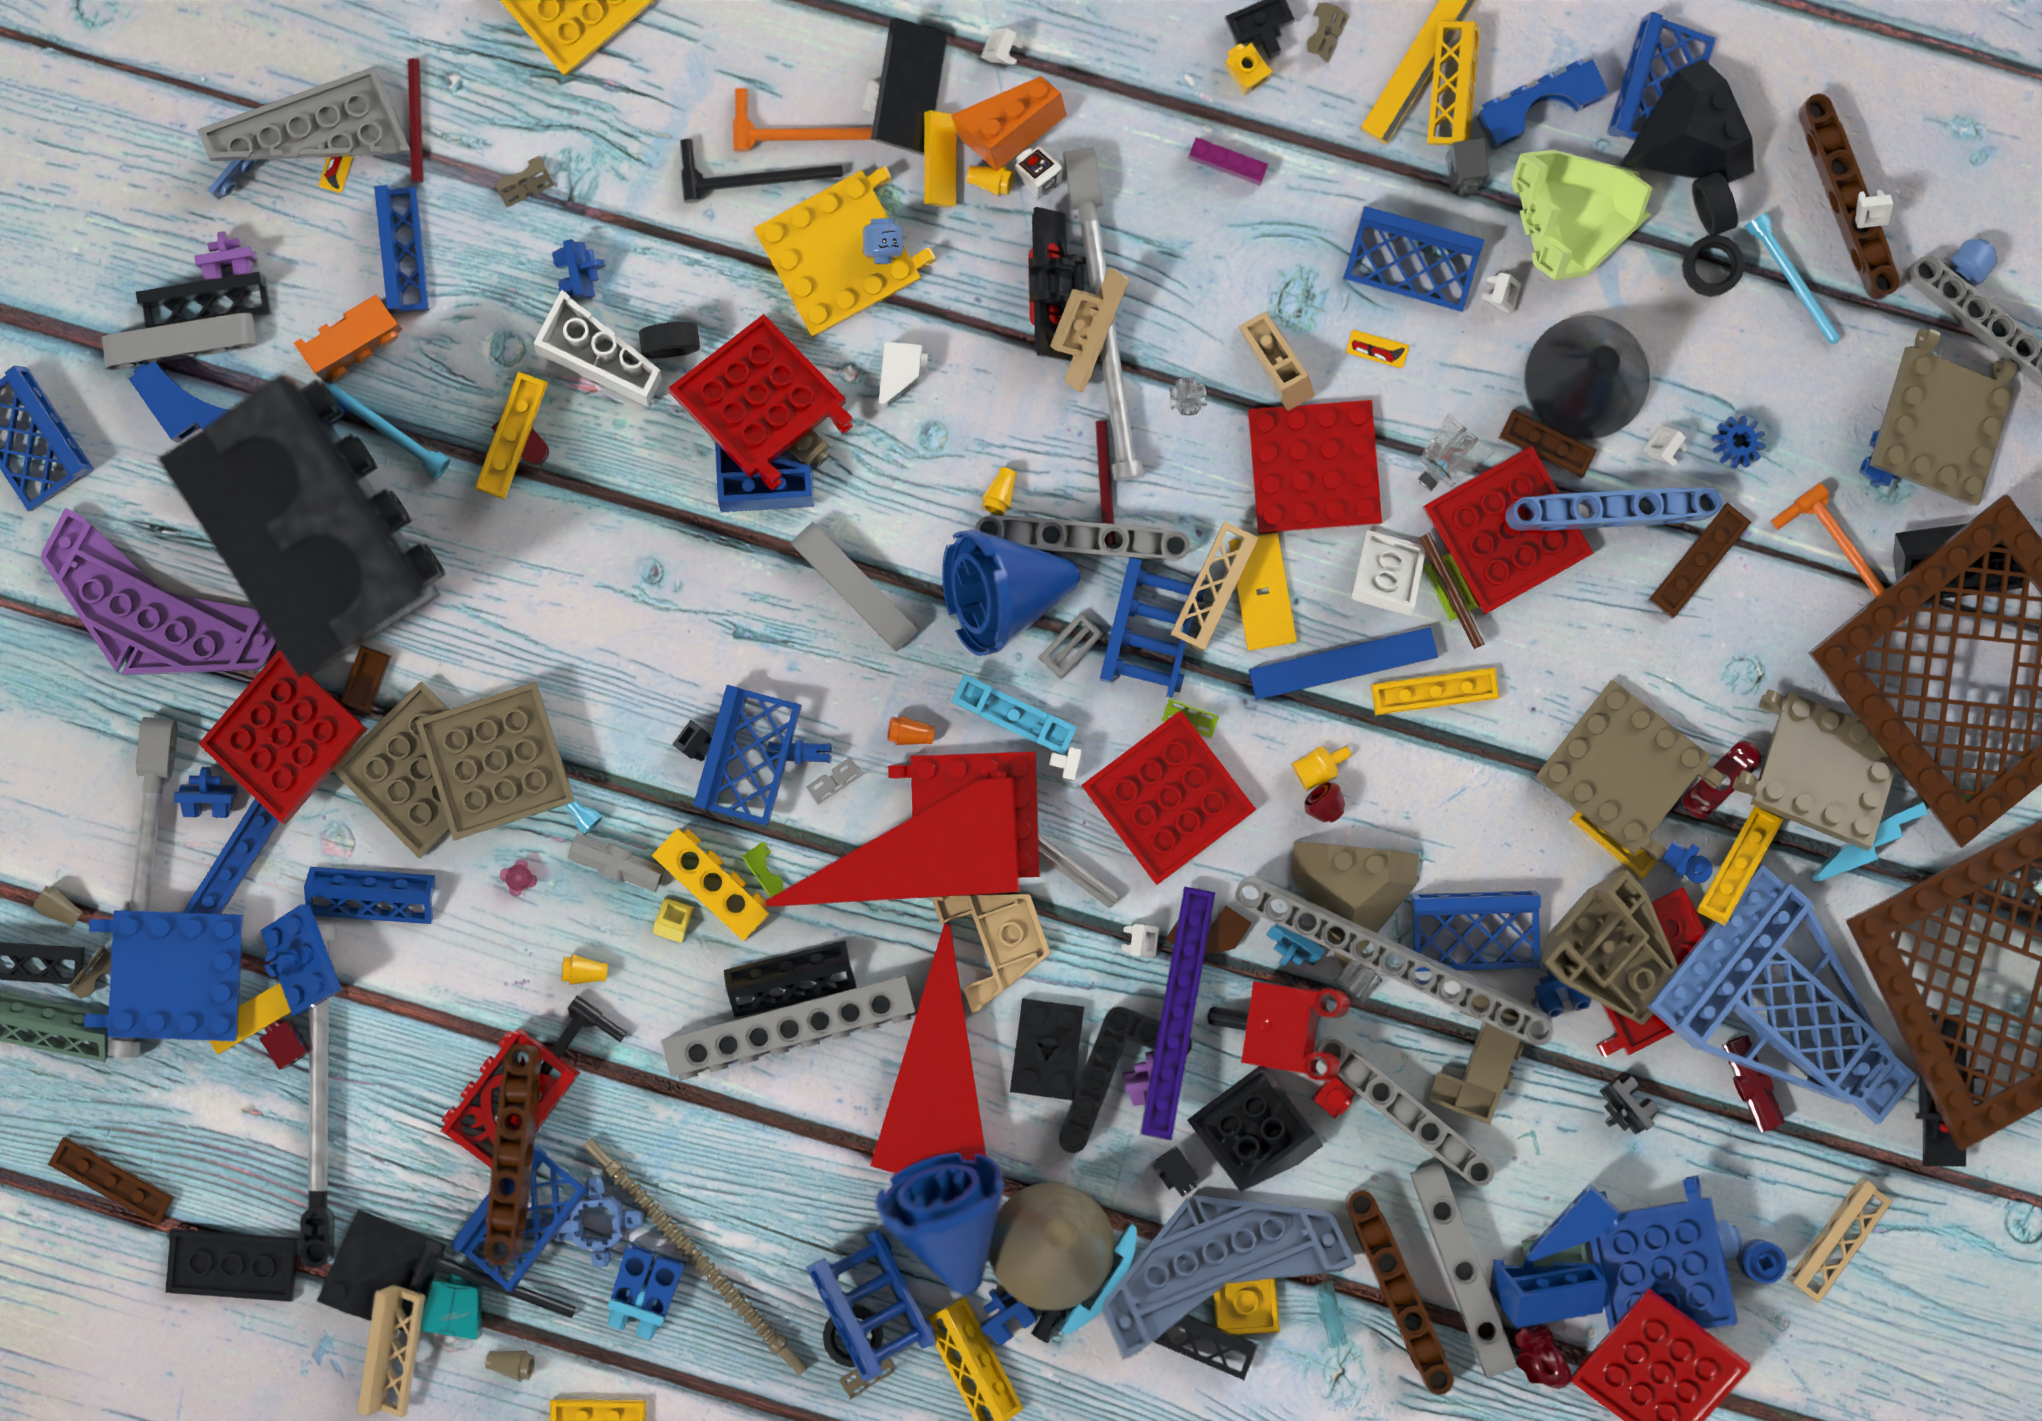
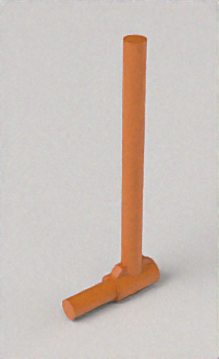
M735 89V119H733V151L749 152L755 145V141L871 140L873 127L755 129V125L748 119L747 89Z
M1822 483L1816 484L1794 500L1793 505L1770 520L1773 527L1779 530L1801 513L1810 515L1815 513L1875 597L1886 590L1825 505L1828 504L1830 494ZM1905 617L1896 626H1899L1900 624L1905 622L1907 618Z

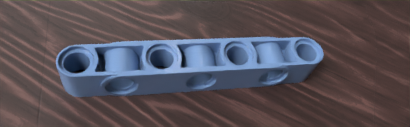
M1661 488L1551 494L1519 499L1508 507L1505 518L1507 524L1512 529L1519 531L1678 524L1710 518L1721 510L1723 500L1721 494L1713 488ZM1700 498L1707 500L1709 511L1702 509L1699 503ZM1640 501L1647 503L1649 514H1645L1640 510ZM1579 504H1583L1588 508V518L1583 517L1579 513ZM1518 507L1526 509L1529 515L1528 521L1520 519L1517 513Z

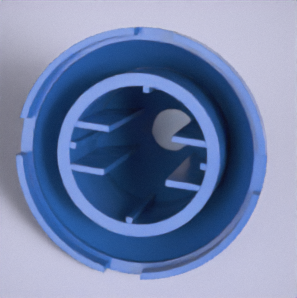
M975 529L960 531L952 535L953 539H957L954 544L946 545L944 551L942 584L947 611L949 615L957 614L962 629H957L955 632L962 644L971 653L978 656L995 654L1002 650L1074 591L1080 581L1079 568L1069 559Z
M959 1152L930 1157L902 1169L890 1178L892 1186L886 1193L884 1189H880L876 1197V1207L883 1225L951 1290L962 1295H969L974 1293L982 1284L1004 1183L1000 1168L994 1160L981 1154L975 1155L976 1160H962L961 1153Z

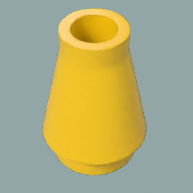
M970 165L966 182L1001 197L1002 194H1010L1014 182V171L1008 170L1007 166H1003L996 171L991 166Z
M1000 467L994 480L982 496L983 509L999 516H1004L1006 511L1011 509L1014 484L1017 476L1015 471L1006 467Z
M574 954L571 957L564 956L561 981L569 982V985L598 981L606 982L608 963H601Z

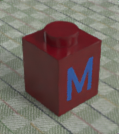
M281 1019L276 1020L264 1028L266 1034L259 1038L279 1070L288 1068L309 1054V1046L292 1020L282 1022Z

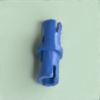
M796 740L795 743H791L787 761H795V764L803 765V762L831 763L832 756L829 753H832V744L804 743V740ZM768 741L767 749L781 752L783 744L782 742ZM767 752V753H768V755H769L770 758H771V757H773L774 755H776V754H778V753H780V752Z

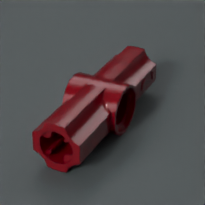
M1748 1035L1736 1037L1722 1044L1723 1050L1741 1057L1752 1046ZM1755 1055L1753 1061L1760 1063L1757 1055ZM1728 1061L1734 1073L1733 1082L1742 1101L1746 1102L1758 1132L1762 1133L1772 1130L1785 1123L1784 1116L1772 1092L1774 1086L1770 1076Z

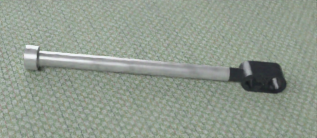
M318 925L329 954V941H336V925ZM329 999L312 1008L309 1013L308 1210L302 1214L300 1220V1258L310 1268H319L329 1263L335 1252V1216L333 1211L327 1207ZM318 1213V1218L324 1219V1224L318 1226V1235L324 1234L325 1237L311 1239V1236L317 1233V1223L312 1222L311 1218ZM313 1244H318L324 1249V1258L321 1261L315 1260L311 1256L310 1250Z

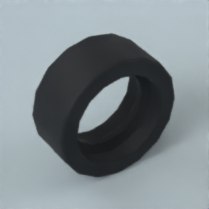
M1713 173L1694 180L1692 184L1693 200L1705 230L1710 235H1717L1736 228L1738 224L1737 207L1725 178L1720 173Z
M1720 235L1705 236L1696 241L1686 252L1682 263L1683 277L1688 286L1696 293L1708 297L1721 296L1731 290L1742 278L1745 267L1744 256L1739 246L1728 237ZM1705 249H1720L1731 260L1730 275L1721 283H1707L1696 272L1695 262L1697 256Z
M693 322L661 323L645 327L639 331L641 354L646 358L678 357L694 353L700 349L698 327Z
M853 1305V1308H851L855 1318L865 1320L874 1315L866 1307ZM830 1317L825 1324L823 1332V1343L826 1352L839 1365L850 1368L856 1367L850 1354L841 1351L835 1343L834 1334L836 1327ZM882 1325L871 1330V1349L874 1348L876 1350L881 1347L883 1340Z

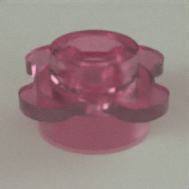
M523 859L517 860L514 866L509 869L504 868L500 872V879L506 881L509 886V893L512 896L521 895L522 890L534 887L537 883V877L532 875L528 869V862ZM517 875L521 876L520 881L516 880Z

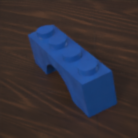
M1583 59L1575 61L1566 67L1567 71L1556 76L1555 72L1549 73L1538 79L1539 84L1529 89L1527 85H1523L1511 91V97L1500 101L1499 98H1494L1484 103L1477 119L1491 149L1495 150L1519 139L1525 131L1524 121L1526 112L1539 102L1547 100L1559 101L1568 105L1575 112H1578L1604 100L1609 92L1594 60L1592 59L1586 63L1583 62Z

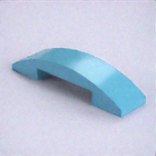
M967 674L963 675L951 700L957 706L1061 755H1065L1077 729L1076 726L996 690L992 686Z
M1129 1222L1116 1242L1114 1251L1121 1255L1122 1258L1090 1307L1083 1303L1075 1306L1061 1326V1331L1069 1334L1087 1324L1103 1310L1105 1299L1129 1271L1136 1245L1137 1228L1135 1224Z

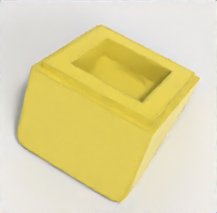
M664 897L654 922L653 933L682 943L694 907Z

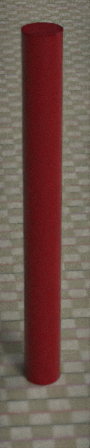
M411 58L407 59L411 182L423 183L420 59Z
M1096 421L1102 523L1114 524L1108 421ZM1110 532L1105 536L1106 545L1116 544L1115 532Z

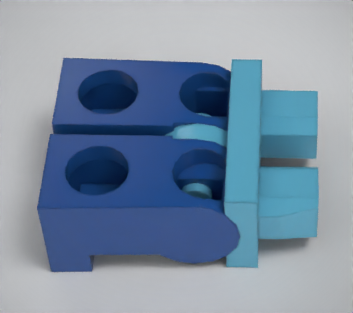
M629 1243L625 1249L611 1299L607 1306L608 1309H611L608 1326L624 1330L628 1318L631 1316L640 1319L635 1335L651 1340L659 1326L661 1327L665 1322L687 1263L659 1254L649 1282L645 1284L656 1252Z

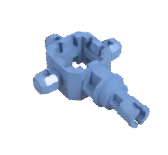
M601 1177L588 1178L585 1183V1187L588 1189L585 1195H588V1197L580 1200L553 1238H556V1241L573 1240V1243L580 1249H593L590 1253L592 1264L598 1268L607 1267L610 1263L611 1250H607V1247H613L625 1235V1227L627 1230L642 1226L643 1217L642 1212L638 1210H626L623 1213V1202L614 1195L603 1196V1193H605L604 1181ZM592 1207L610 1208L614 1231L612 1236L586 1237L582 1216L584 1209ZM554 1213L546 1214V1217H539L540 1228L549 1227L552 1224ZM533 1218L526 1219L524 1231L534 1229ZM534 1234L523 1236V1239L526 1237H534Z

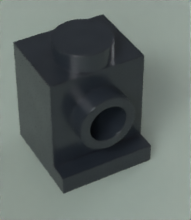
M1177 1145L1151 1162L1155 1170L1160 1167L1162 1168L1163 1172L1158 1175L1167 1188L1170 1190L1175 1187L1181 1197L1197 1187L1195 1181L1199 1177Z

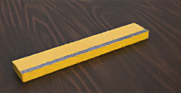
M1439 0L1363 122L1360 130L1385 145L1388 143L1434 69L1438 21H1463L1476 0ZM1445 30L1444 43L1447 46L1457 30Z

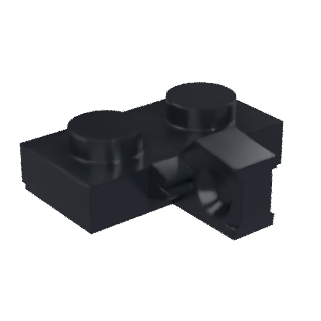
M1262 0L1225 16L1226 23L1236 45L1240 43L1245 44L1253 40L1255 46L1262 44L1268 59L1280 55L1281 48L1276 39L1282 35L1280 29L1294 23L1293 14L1286 0Z

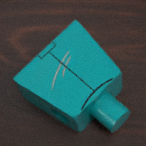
M459 1263V1264H462V1265H464V1266L471 1267V1265L464 1264V1263ZM451 1274L449 1279L437 1278L434 1280L423 1309L420 1331L472 1340L480 1338L482 1334V1286L468 1283V1280Z

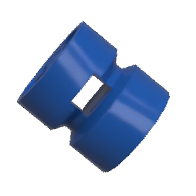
M1757 1238L1748 1240L1743 1244V1248L1739 1250L1737 1256V1263L1741 1272L1759 1283H1774L1786 1271L1787 1261L1781 1248L1766 1240Z

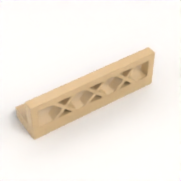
M1223 522L1170 635L1190 644V647L1200 652L1205 651L1258 537L1230 523ZM1227 531L1242 538L1236 551L1226 554L1222 543ZM1220 548L1222 556L1214 558ZM1233 556L1231 562L1229 563L1228 557ZM1223 559L1227 570L1221 580L1213 582L1209 568L1213 562ZM1206 576L1209 584L1201 586ZM1220 584L1219 587H1218V589H1217V591H1216L1215 585ZM1210 587L1213 595L1212 602L1208 608L1199 610L1195 597L1198 591ZM1192 604H1193V607H1194L1195 612H1194V613H1191V614H1188V612H1189V610H1190V608H1191V606H1192ZM1206 612L1204 618L1202 619L1201 614ZM1197 615L1200 627L1195 637L1193 638L1180 632L1184 620Z
M1859 1178L1786 1280L1817 1303H1820L1892 1201L1879 1192L1872 1183ZM1872 1195L1881 1201L1874 1213H1862L1863 1207ZM1869 1218L1867 1223L1864 1225L1863 1219ZM1854 1220H1858L1859 1234L1856 1238L1844 1240V1234ZM1851 1243L1849 1248L1846 1250L1845 1244ZM1836 1245H1840L1841 1259L1837 1264L1826 1265L1825 1260ZM1828 1269H1833V1270L1830 1272V1274L1827 1275V1270H1828ZM1821 1271L1823 1284L1815 1293L1807 1285L1816 1272Z
M396 1285L389 1286L375 1293L357 1409L358 1413L368 1416L381 1410L400 1418L407 1415L425 1295ZM403 1298L414 1302L412 1315L408 1318L401 1307ZM401 1327H403L408 1336V1343L403 1348L397 1339V1332ZM396 1357L399 1358L404 1367L403 1374L400 1377H397L392 1368L393 1359ZM391 1387L395 1389L399 1397L398 1406L387 1402L388 1389Z

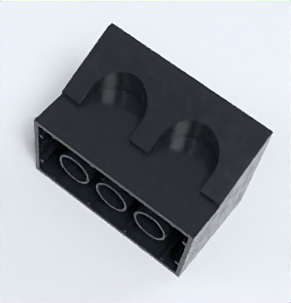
M282 372L211 422L203 430L157 459L299 678L315 674L441 595L434 582L444 577L446 572L427 543L422 544L420 542L411 548L400 532V529L411 523L412 519L393 490L388 491L385 488L376 494L365 476L378 469V466L358 436L354 438L352 434H349L341 439L331 423L343 416L344 413L324 383L320 384L316 379L306 385V383Z

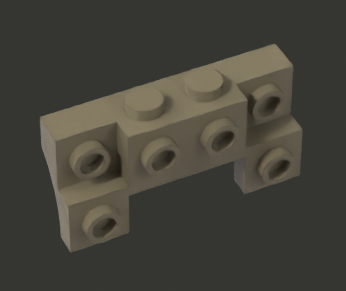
M1480 994L1476 995L1472 1002L1477 1007L1483 1008L1488 1006L1490 1000L1485 995ZM1507 1008L1501 1013L1502 1017L1507 1021H1514L1519 1017L1518 1012L1512 1008ZM1461 1010L1459 1011L1460 1013H1463V1014H1465V1015L1471 1016V1015H1469V1014H1467V1013H1465V1012H1463V1011H1461ZM1482 1021L1462 1079L1460 1080L1437 1071L1427 1101L1490 1124L1502 1090H1508L1511 1084L1513 1072L1510 1071L1514 1059L1519 1060L1524 1043L1521 1042L1520 1038Z

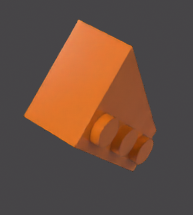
M1042 76L951 115L958 138L996 171L1067 116L1061 92Z
M377 294L343 313L344 318L331 327L327 323L319 327L318 331L320 334L305 343L301 338L293 343L312 371L323 381L329 382L331 380L336 382L348 373L346 369L356 362L357 364L366 362L373 356V350L380 345L388 346L398 339V333L403 329Z

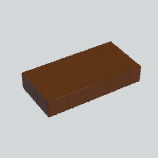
M360 645L340 703L355 710L371 714L392 656Z

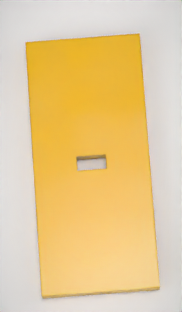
M1278 532L1256 536L1258 540L1236 584L1248 651L1297 643ZM1241 539L1228 541L1230 553L1236 551ZM1268 588L1269 594L1257 595L1256 590Z

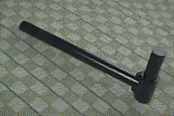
M692 139L680 140L683 166L681 179L685 203L701 201L707 190L843 177L842 164L703 178V175L695 169Z
M577 995L567 1008L569 1017L572 1020L550 1051L561 1058L582 1026H596L620 1043L628 1032L602 1015L603 1012ZM543 1061L540 1073L549 1075L553 1067Z
M427 1241L415 1264L413 1277L407 1287V1290L419 1293L426 1277L441 1270L568 1318L573 1317L576 1306L519 1285L516 1286L513 1292H508L488 1274L443 1258L444 1253L441 1246L434 1241Z

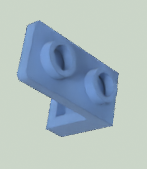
M256 160L232 161L209 187L208 192L218 200L222 196H228L234 190L237 178L243 172L247 173L255 165Z

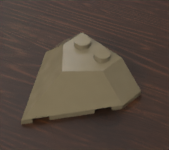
M1294 842L1291 874L1307 901L1378 933L1416 886L1419 854L1332 844ZM1334 926L1328 930L1330 937L1335 940H1341L1345 937V932L1340 927ZM1359 941L1357 943L1359 951L1362 952L1370 941ZM1334 951L1342 969L1346 972L1354 960Z

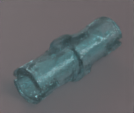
M1333 1281L1313 1286L1321 1313L1318 1314L1319 1319L1324 1322L1329 1348L1340 1347L1339 1344L1343 1346L1349 1343L1341 1317L1344 1315V1312L1338 1306Z

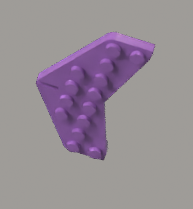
M67 508L64 509L42 550L41 559L43 564L116 672H119L131 648H135L121 673L122 675L260 670L268 663L277 646V643L255 609L163 592L87 520Z

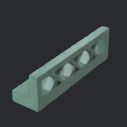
M0 991V1023L7 1029L5 1031L0 1030V1041L105 1062L108 1057V1027H84V1015L108 1013ZM21 1029H31L38 1036H28ZM53 1035L63 1036L68 1042H58ZM83 1042L99 1043V1050L89 1048Z

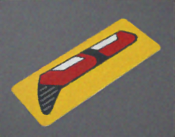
M354 156L327 157L318 186L341 193Z
M1352 330L1346 353L1403 368L1409 345Z

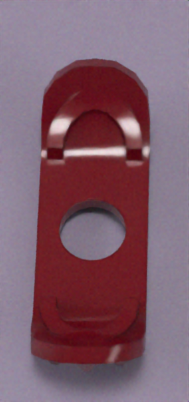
M1748 741L1736 743L1713 767L1729 777L1730 786L1726 790L1720 791L1712 788L1701 779L1682 798V802L1687 810L1698 818H1707L1735 791L1732 787L1736 776H1740L1742 770L1752 773L1761 763L1759 750Z

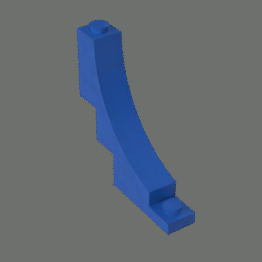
M155 361L139 365L133 371L134 375L129 378L167 435L176 443H180L200 428L203 430V428L229 410L203 402L182 389L168 375L164 368ZM340 403L338 404L344 415L333 421L332 425L348 415Z

